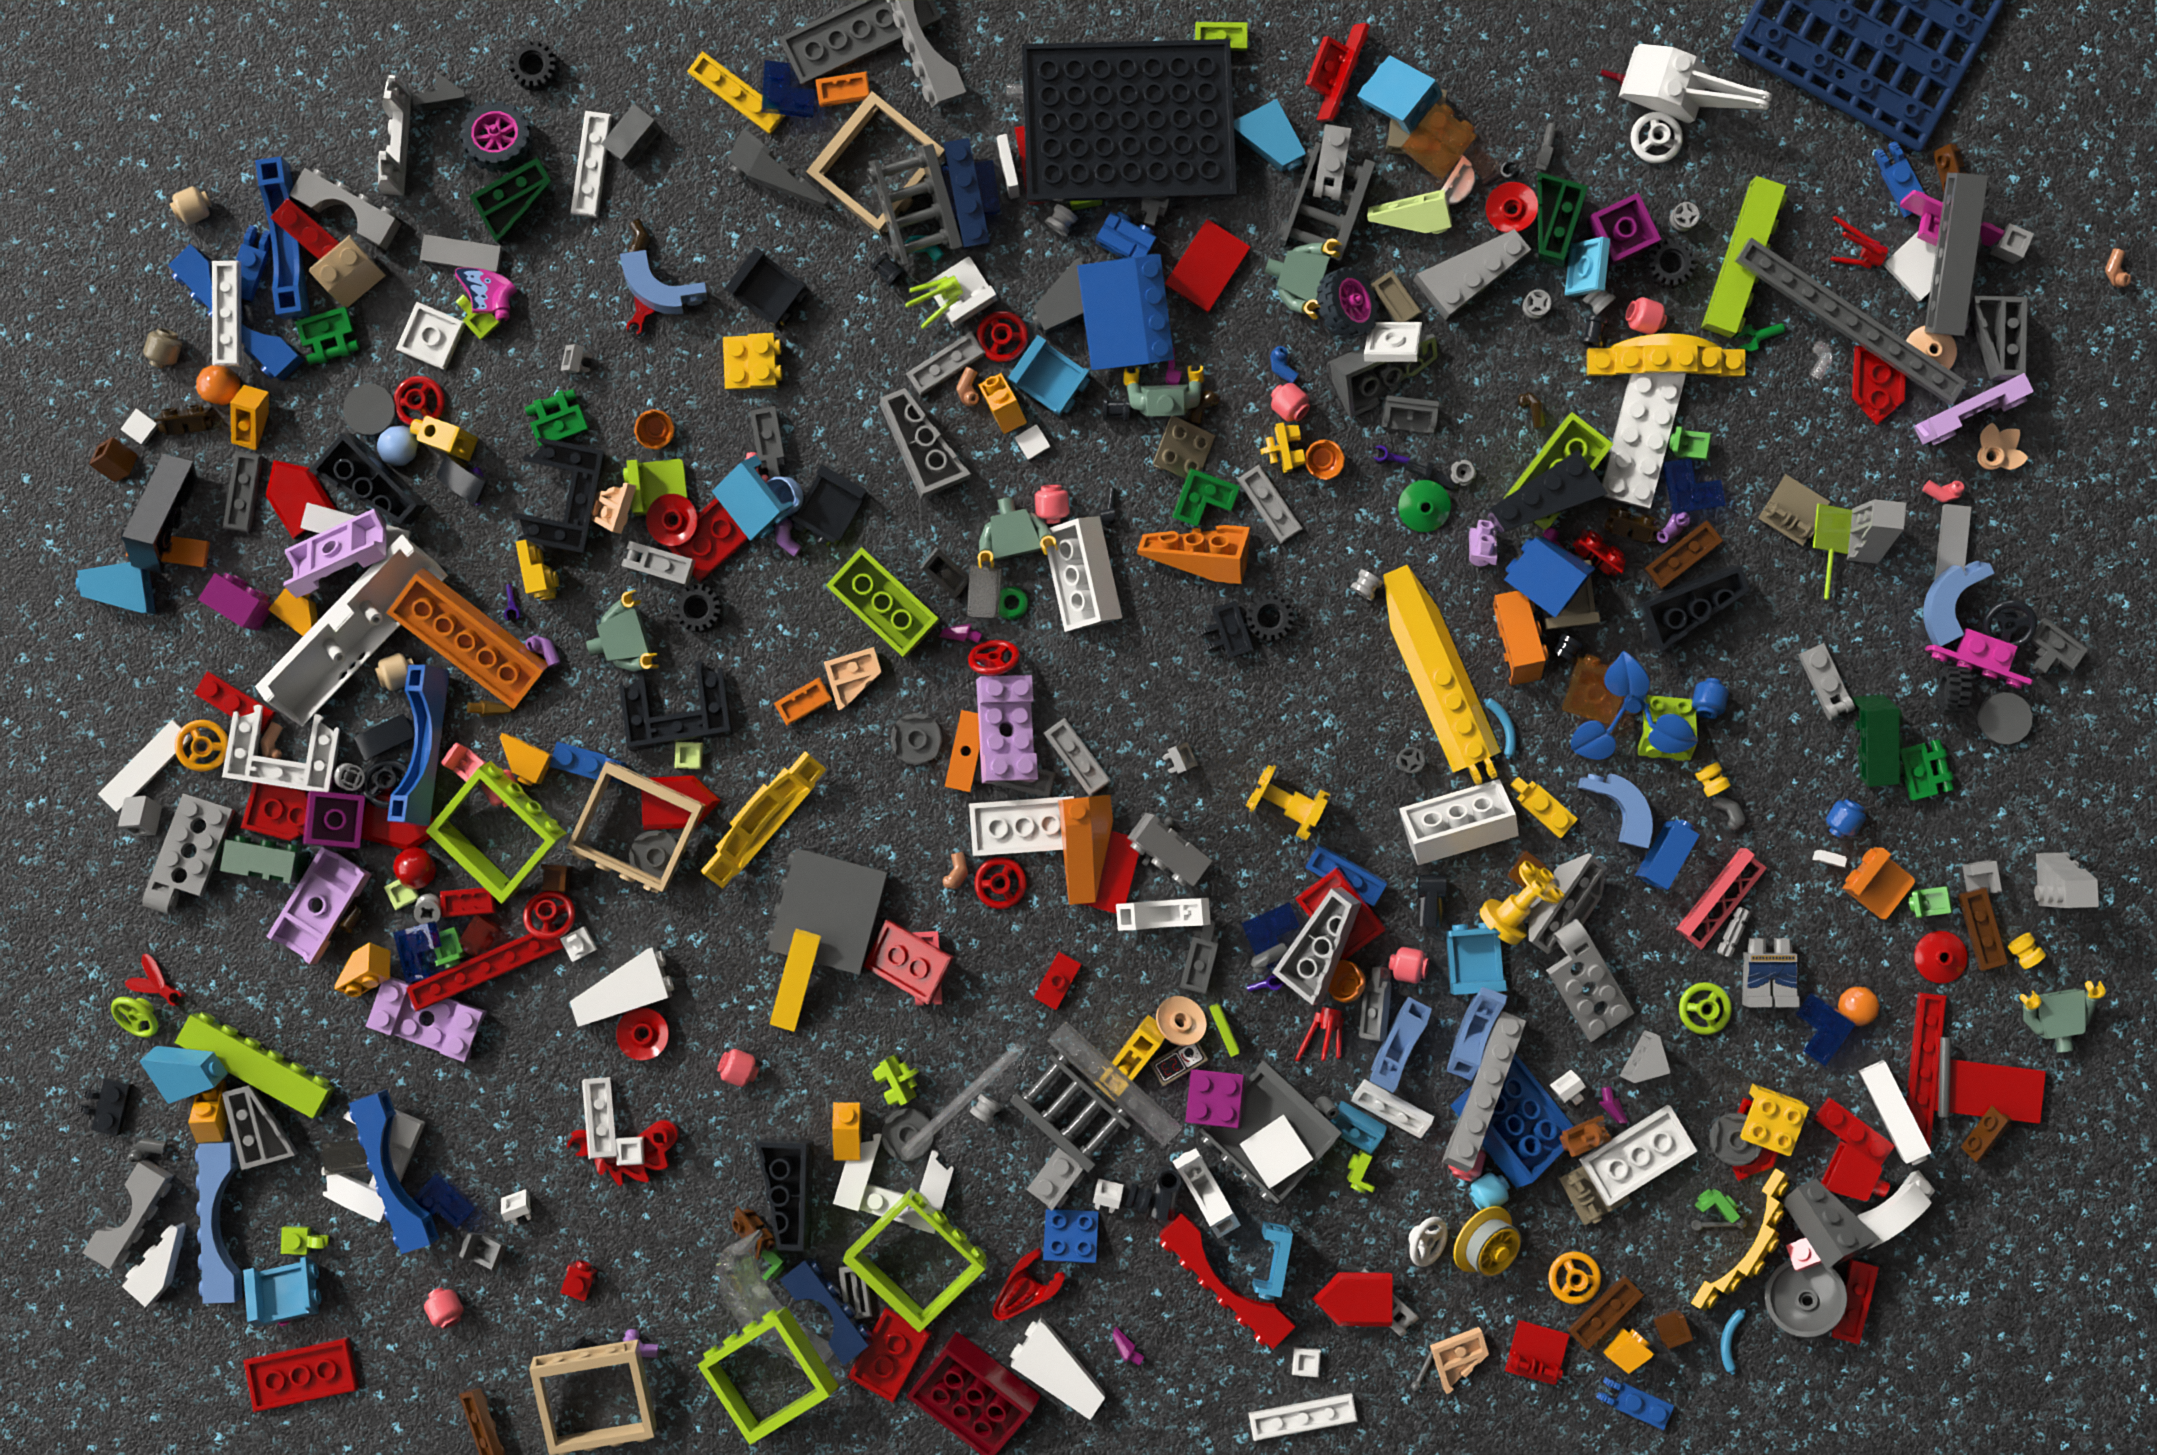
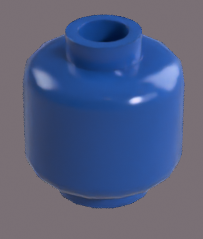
M1707 678L1706 681L1696 684L1691 705L1697 711L1696 714L1698 716L1715 719L1718 715L1725 712L1729 691L1722 685L1720 680Z
M1848 798L1845 801H1836L1826 817L1827 824L1831 826L1829 832L1841 839L1845 835L1848 837L1856 836L1866 820V815L1863 812L1865 808Z

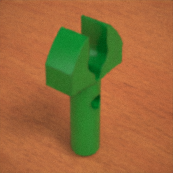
M1783 323L1758 331L1752 329L1751 324L1743 326L1741 332L1736 334L1735 339L1742 336L1753 337L1749 344L1741 345L1738 349H1745V352L1748 353L1757 351L1759 349L1758 343L1761 340L1785 333V326Z

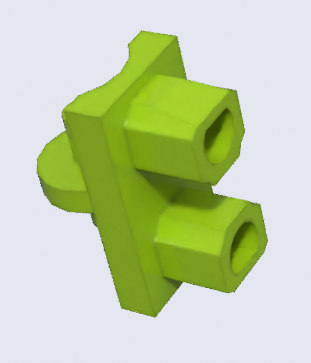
M896 1054L880 1062V1066L872 1071L878 1083L888 1079L892 1089L884 1092L888 1105L898 1103L903 1105L917 1096L913 1089L917 1085L913 1076L919 1073L917 1067L910 1070L906 1062L900 1064Z

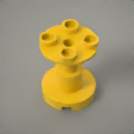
M1268 765L1257 783L1261 785V788H1256L1254 793L1251 794L1246 807L1250 808V812H1253L1260 798L1263 797L1284 808V815L1301 823L1296 836L1306 841L1311 834L1309 832L1311 826L1315 827L1330 794L1320 789L1314 800L1297 791L1291 795L1269 783L1276 765Z
M1524 861L1519 867L1520 876L1527 886L1518 896L1511 894L1503 903L1495 899H1489L1480 909V916L1490 930L1495 927L1501 932L1498 937L1511 945L1519 944L1527 936V929L1522 921L1531 913L1529 906L1538 897L1551 904H1558L1565 897L1564 893L1553 882L1554 875L1546 868L1538 869L1529 861Z

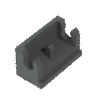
M633 104L601 145L612 156L631 169L659 135L662 128L652 117Z
M1387 395L1384 400L1381 428L1433 434L1437 423L1439 402Z

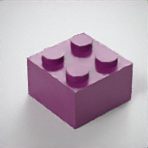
M1639 192L1592 214L1586 221L1594 239L1599 237L1610 238L1608 268L1656 246L1661 240Z
M227 572L224 575L214 573L198 598L199 601L239 626L255 631L260 630L271 612L268 609L273 604L268 601L270 598L268 594L257 588L246 587L247 581Z
M321 791L308 792L303 845L359 849L365 796Z
M1191 1069L1185 1122L1188 1124L1241 1130L1247 1077L1241 1074Z

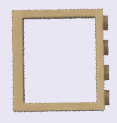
M871 92L808 168L806 173L813 182L881 236L884 231L888 232L884 213L878 219L828 180L824 176L825 173L878 109L921 144H933L940 169L946 161L944 159L946 154L941 146L874 92ZM919 168L904 188L924 182V179H926L924 168ZM912 197L892 203L895 217L901 211L906 212L913 203Z
M606 761L566 848L572 850V855L577 856V858L584 861L587 858L596 861L595 866L608 872L611 869L620 872V878L632 883L635 880L644 883V889L658 894V891L664 892L667 890L706 804L619 764ZM612 776L692 812L662 879L582 843Z
M638 1339L533 1357L529 1370L549 1455H567L577 1450L591 1451L601 1446L610 1445L615 1447L625 1442H644L654 1438L657 1423ZM629 1363L642 1422L557 1437L544 1377Z

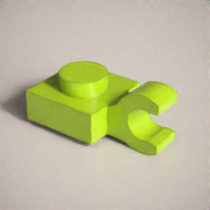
M462 295L456 300L457 304L468 314L463 319L464 323L480 340L487 337L501 324L492 313H472L471 301L466 296Z
M282 1227L281 1254L307 1255L310 1253V1248L329 1246V1235H311V1227Z

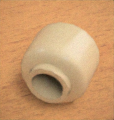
M192 186L173 195V202L170 203V206L179 222L183 221L187 225H192L209 217L208 207L212 206V203L205 191L200 193L196 187Z
M397 653L379 660L378 668H375L382 688L387 687L388 690L394 691L405 687L408 665H414L412 659L406 660L403 654Z

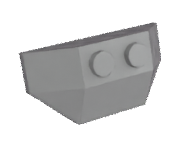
M1590 853L1558 866L1553 873V882L1564 893L1565 897L1558 904L1548 903L1540 897L1529 907L1531 913L1528 915L1529 941L1547 954L1553 952V949L1560 948L1561 946L1554 937V933L1575 919L1581 925L1584 924L1602 898L1604 874L1607 872V866Z

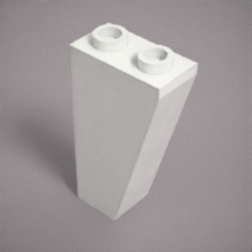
M657 946L645 950L570 1001L577 1026L579 1027L671 997V991L674 990L671 977L665 975L663 966L666 965V960L662 950L658 951Z
M1882 1060L1859 1070L1902 1160L1906 1164L1911 1162L1912 1165L1927 1160L1926 1155L1930 1154L1931 1151L1886 1062Z
M1040 1318L1037 1323L1033 1321L1025 1332V1335L1028 1337L1023 1345L1018 1343L1010 1355L1013 1358L1011 1367L1091 1420L1105 1399V1392L1046 1320Z

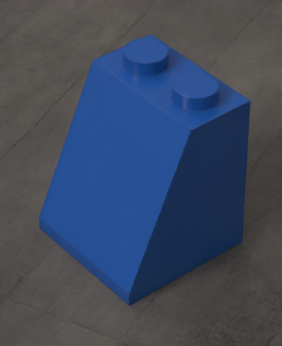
M1538 535L1534 539L1530 537L1521 548L1524 552L1519 560L1514 558L1505 571L1509 574L1504 580L1556 618L1567 608L1595 568L1544 536Z

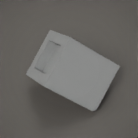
M2009 223L2004 230L1999 244L1992 248L1990 254L2014 264L2024 258L2034 234Z
M147 796L126 797L123 802L118 827L133 836L156 835L162 806Z
M1982 861L1962 865L1967 891L1986 887L1988 893L2002 892L1997 861Z

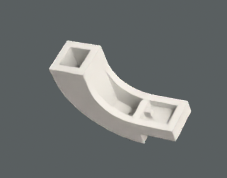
M1209 898L1116 904L1118 930L1211 925Z
M1196 1148L1182 1154L1173 1161L1217 1238L1241 1226Z
M1919 1170L1910 1173L1898 1191L1887 1201L1857 1216L1880 1238L1868 1249L1900 1233L1913 1223L1932 1203L1929 1198L1935 1190Z

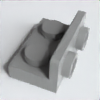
M1058 1147L1028 1186L1027 1190L1045 1203L1052 1211L1055 1206L1060 1208L1069 1196L1066 1194L1067 1190L1071 1185L1076 1187L1085 1174L1082 1173L1083 1168L1062 1148Z

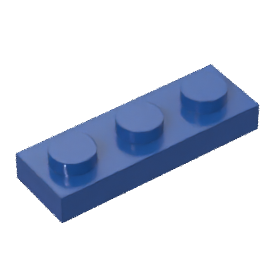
M1318 843L1305 868L1324 877L1338 867L1363 900L1374 906L1385 889L1387 882Z

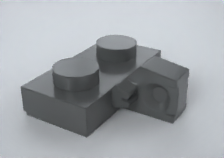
M2043 618L2037 625L2034 637L2029 641L2039 648L2035 654L2040 656L2031 669L2041 675V673H2046L2051 665L2057 667L2060 663L2069 671L2074 670L2088 649L2048 619Z

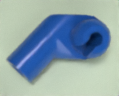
M1277 346L1270 355L1272 371L1287 382L1293 383L1299 373L1288 367L1287 349L1283 346Z

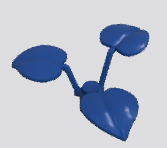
M1625 651L1608 668L1604 677L1605 686L1612 694L1625 696L1624 704H1622L1614 721L1607 730L1600 721L1585 722L1577 728L1571 739V749L1576 754L1590 759H1605L1615 750L1616 740L1610 733L1613 732L1624 712L1628 710L1631 713H1638L1644 710L1648 724L1653 729L1649 733L1648 740L1657 750L1665 753H1679L1692 748L1698 742V738L1694 734L1691 725L1679 715L1665 714L1657 719L1656 724L1653 722L1649 710L1650 705L1645 703L1650 686L1649 676L1642 665Z

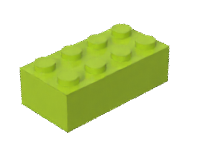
M1571 412L1503 499L1577 450H1579L1593 471L1613 446V443ZM1560 513L1534 521V523L1543 530H1546Z
M862 547L826 584L838 598L904 659L940 622L936 615Z

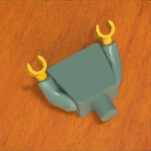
M1329 239L1326 243H1310L1295 247L1292 251L1287 252L1284 263L1269 258L1264 273L1279 278L1275 290L1278 291L1280 299L1290 310L1308 314L1315 320L1318 318L1313 310L1320 308L1316 301L1318 295L1317 288L1321 285L1319 282L1324 277L1330 258L1326 255L1329 254L1335 258L1339 257L1340 253L1333 251V248L1336 245H1342V243L1336 239Z
M1191 366L1188 367L1189 384L1140 386L1138 384L1139 368L1135 367V373H1129L1127 368L1124 369L1123 383L1127 386L1130 405L1133 409L1140 410V413L1146 416L1185 415L1189 412V409L1197 407L1200 403L1201 383L1204 381L1203 366H1200V370L1195 372L1192 371Z
M1013 497L999 499L998 505L1001 514L990 517L991 522L984 526L979 540L978 566L982 568V563L989 561L991 568H993L994 561L1042 550L1045 555H1048L1046 549L1049 546H1054L1057 551L1058 545L1055 538L1052 537L1048 526L1035 513H1028L1027 509L1016 511Z
M636 590L625 592L622 594L621 599L614 603L604 614L601 624L597 625L600 637L586 641L589 654L593 656L604 652L607 661L613 662L618 668L633 672L643 669H657L659 665H653L651 662L652 657L657 656V653H652L640 611L633 607L640 605L641 600L633 601L632 595Z
M2087 981L2085 983L2086 993L2085 990L2069 989L2037 995L2033 990L2032 996L2028 997L2021 994L2020 1000L2024 1003V1022L2041 1038H2055L2057 1052L2074 1050L2071 1035L2085 1033L2086 1026L2090 1022L2098 999L2106 993V989L2101 981L2098 982V986L2095 988L2091 981Z

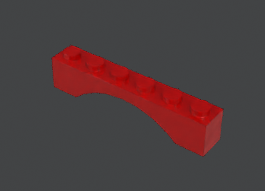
M1182 1211L1174 1217V1221H1170L1159 1232V1237L1162 1239L1159 1243L1170 1254L1174 1251L1180 1257L1178 1262L1188 1272L1193 1270L1199 1276L1197 1281L1207 1291L1212 1289L1218 1295L1216 1300L1226 1310L1231 1307L1237 1313L1235 1319L1245 1329L1250 1326L1256 1332L1253 1335L1254 1338L1263 1347L1268 1344L1274 1349L1295 1328L1293 1321L1275 1303L1260 1302L1247 1298L1235 1292L1218 1277L1205 1256L1200 1229Z

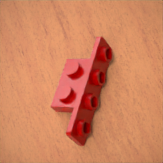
M1367 23L1353 25L1346 45L1329 36L1322 39L1305 83L1307 87L1325 96L1317 116L1319 122L1333 121L1340 111L1339 104L1342 96L1349 88L1351 73L1356 68L1359 62L1360 50L1368 39L1367 32L1370 25Z

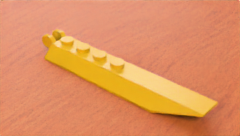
M1408 565L1384 574L1383 579L1391 632L1452 772L1468 767L1475 784L1480 785L1482 784V777L1475 763L1483 760L1488 776L1491 779L1496 778L1497 773L1489 757L1500 753L1501 750L1439 608Z

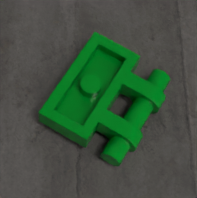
M345 306L295 321L302 346L304 348L313 346L315 353L306 355L309 365L318 362L324 364L329 362L331 358L338 356L347 357L351 355V352L360 350L357 340L351 342L346 340L345 336L353 334L355 331L348 308ZM336 339L338 346L328 349L324 348V342Z
M574 389L566 392L563 390L555 393V396L545 400L537 399L533 401L534 404L525 407L528 417L538 414L539 419L530 422L539 448L542 445L537 440L539 437L562 441L589 430L581 406L578 404L569 407L568 401L577 398ZM560 406L561 411L548 416V409Z
M1941 739L1930 741L1932 752L1927 753L1925 743L1899 750V758L1903 764V776L1910 801L1938 794L1937 783H1941L1943 792L1954 790L1952 779H1954L1953 773L1948 769L1946 761L1948 754L1946 748L1943 749ZM1931 760L1936 762L1939 773L1937 775H1933L1930 764Z

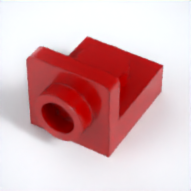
M572 1261L567 1267L568 1272L560 1293L585 1302L597 1270L591 1268L592 1264L586 1261Z

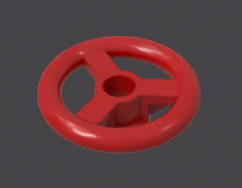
M997 311L989 314L982 320L977 330V340L984 349V355L987 358L996 362H1009L1018 358L1024 352L1028 343V330L1024 321L1016 314L1008 311ZM998 319L1011 320L1018 326L1020 332H1012L1009 325L999 323ZM989 324L993 327L991 334L994 341L990 349L987 347L984 339L985 330ZM1000 332L1007 334V337L1003 340L997 336ZM1010 341H1020L1018 347L1013 352L1005 355L997 354L1002 345H1006Z
M413 376L404 380L397 387L393 397L397 416L409 426H411L414 419L405 414L402 406H408L412 410H419L424 418L429 416L437 420L445 407V397L442 388L433 379L425 376ZM423 384L420 390L411 389L405 394V398H402L404 391L409 386ZM431 388L437 396V406L432 414L426 406L427 395ZM421 397V403L415 405V399Z
M990 640L980 643L971 650L968 656V663L979 674L1002 676L1017 665L1020 659V652L1011 642ZM997 648L988 654H979L986 649ZM1009 650L1012 653V658L1005 664L1003 656Z
M995 857L980 866L975 876L974 886L977 896L985 905L994 909H1007L1016 905L1022 899L1026 891L1027 881L1025 873L1018 863L1009 858ZM996 865H1005L1001 873L994 874L990 880H983V876L988 869ZM1012 869L1017 874L1019 880L1018 890L1014 896L1009 890L1011 882L1008 877ZM998 878L1004 879L1005 886L1003 888H998L995 885ZM983 888H991L994 893L1003 894L1006 901L990 899L985 894Z
M550 890L540 892L529 900L524 909V925L527 931L538 939H558L565 935L574 924L575 907L572 900L562 892ZM555 898L564 904L556 906L553 901L544 899ZM532 910L536 912L537 917L544 923L542 932L536 929L532 923ZM552 911L550 916H545L546 912ZM568 912L564 925L560 929L551 932L552 924L556 921L557 917Z

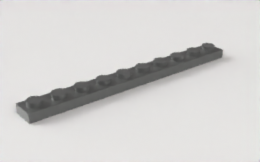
M1753 238L1747 240L1734 262L1947 404H1953L1967 381Z

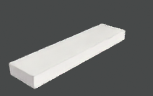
M585 111L571 207L572 215L598 218L608 152L601 143L611 131L613 117L611 114Z
M212 261V364L215 367L242 366L240 261Z
M307 503L300 528L322 533L357 516ZM387 525L386 550L401 535L409 539L411 531Z
M171 720L98 793L115 812L122 810L126 797H135L176 756L175 739L182 728L176 720ZM189 733L184 738L183 748L193 739Z
M1352 1393L1248 1413L1254 1441L1358 1421Z

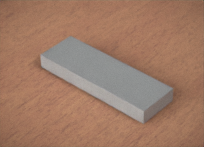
M424 234L420 260L422 262L459 268L485 269L498 274L503 248L501 246Z
M971 331L907 372L906 375L919 395L922 396L983 357L985 351Z
M1259 464L1237 479L1280 544L1302 530V527Z
M1950 504L1942 506L1935 579L1952 565L1961 566L1963 571H1965L1971 507Z
M1065 718L1044 732V735L1089 796L1111 781Z

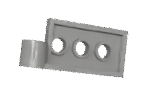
M184 793L182 794L142 901L143 906L171 914L177 905L179 890L203 896L235 810ZM198 820H204L206 823L205 830L202 833L196 834L193 830L194 823ZM194 844L197 849L195 856L186 858L184 856L185 847ZM180 869H185L187 872L186 880L182 883H177L174 879L175 873Z
M1575 919L1554 933L1557 942L1568 956L1546 971L1586 1038L1592 1042L1634 1014L1590 936L1581 923ZM1581 962L1580 969L1577 972H1571L1572 965ZM1587 982H1593V986L1589 991L1582 992V988ZM1604 1001L1603 1008L1600 1011H1594V1006L1598 1002Z

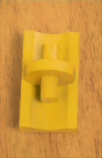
M1284 423L1276 424L1275 433L1278 445L1275 446L1274 437L1266 438L1267 447L1260 451L1261 455H1269L1271 464L1278 463L1277 453H1279L1283 473H1288L1293 468L1305 464L1303 449L1289 452L1288 442L1301 440L1298 425L1284 426Z

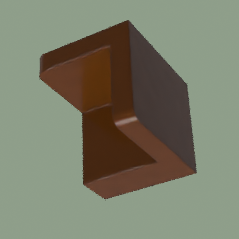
M112 436L97 446L89 465L111 481L117 482L130 474L138 455Z
M1522 850L1516 858L1518 861L1507 876L1521 886L1520 888L1523 890L1527 885L1520 876V865L1524 861H1529L1540 870L1547 868V866L1528 851Z
M541 864L540 869L544 870L542 890L570 892L573 866Z
M1676 1309L1652 1318L1661 1343L1666 1348L1671 1349L1693 1340L1686 1319L1679 1310Z

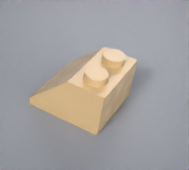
M351 235L347 236L310 267L309 270L326 291L343 307L347 308L386 276Z

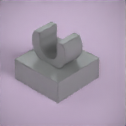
M576 344L566 345L560 371L567 373L589 372L590 368L584 367L581 361L582 358L591 359L593 355L589 352H583V346Z
M1188 741L1168 749L1169 753L1162 757L1163 760L1171 758L1174 763V767L1168 769L1169 773L1177 771L1179 774L1198 765Z

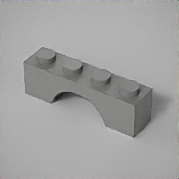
M306 168L303 169L289 194L293 199L317 213L333 205L351 207L357 217V233L380 248L388 249L401 226V223L395 218L396 213L382 206L381 210L372 206L374 201L362 194H359L358 197L350 193L351 188L339 181L336 184L327 181L329 176L317 169H314L313 172Z
M148 1159L138 1162L124 1184L132 1198V1210L129 1218L121 1227L105 1226L96 1230L82 1253L107 1269L123 1265L130 1255L128 1249L131 1244L136 1243L144 1232L142 1226L158 1210L156 1204L160 1197H165L171 1189L172 1184L170 1181L174 1175Z

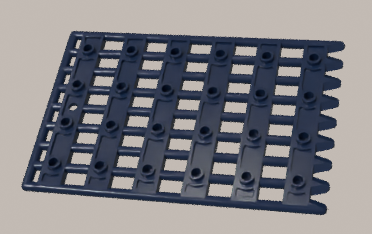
M1756 0L1732 43L1731 49L1734 53L1916 152H1922L2006 0H1994L1984 19L1970 12L1976 0H1964L1961 6L1950 0H1875L1868 14L1854 7L1857 0H1845V2L1842 0H1780L1784 2V5L1775 21L1761 15L1768 0ZM1886 1L1900 7L1891 26L1877 20ZM1793 8L1807 15L1797 34L1783 27ZM1909 13L1923 20L1913 39L1900 32ZM1816 20L1830 27L1820 47L1806 39ZM1932 26L1946 32L1937 51L1923 45ZM1839 33L1853 40L1843 59L1829 52ZM1955 38L1969 45L1959 64L1945 57ZM1747 40L1760 47L1758 52L1744 46L1745 41ZM1862 45L1876 52L1866 72L1852 65ZM1768 53L1782 60L1781 64L1779 65L1766 58ZM1885 58L1899 65L1889 84L1875 77ZM1794 66L1805 72L1804 76L1801 77L1790 71V67ZM1908 70L1921 77L1912 96L1898 90ZM1836 71H1843L1844 78L1838 79L1836 77ZM1814 78L1827 84L1826 90L1812 83ZM1930 83L1944 90L1934 109L1920 102ZM1837 90L1851 97L1850 101L1847 102L1836 96ZM1862 103L1873 109L1872 115L1858 108L1859 104ZM1884 115L1897 122L1895 127L1882 121V116ZM1908 128L1920 136L1918 139H1915L1904 133V130Z

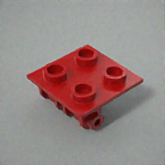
M1583 529L1580 538L1578 537L1572 544L1576 548L1575 552L1586 558L1592 551L1587 560H1592L1597 555L1598 558L1594 563V566H1597L1603 559L1598 568L1608 576L1610 574L1615 576L1618 572L1622 573L1626 559L1623 557L1624 553L1615 546L1609 547L1603 543V538L1595 531L1590 530L1588 532Z
M1518 1320L1505 1371L1556 1385L1557 1379L1561 1380L1563 1370L1560 1368L1570 1334Z

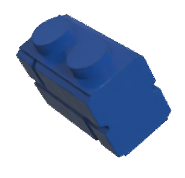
M1110 212L1096 237V244L1121 258L1150 254L1155 245L1156 236L1153 235L1154 231L1142 224L1137 227L1130 223L1131 218L1121 212L1117 214Z

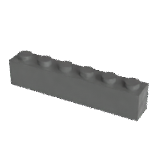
M1947 173L1924 332L1965 336V330L1969 327L1970 317L1968 309L1974 296L1972 282L1978 269L1976 255L1982 241L1980 228L1985 220L1984 201L1989 193L1987 175Z

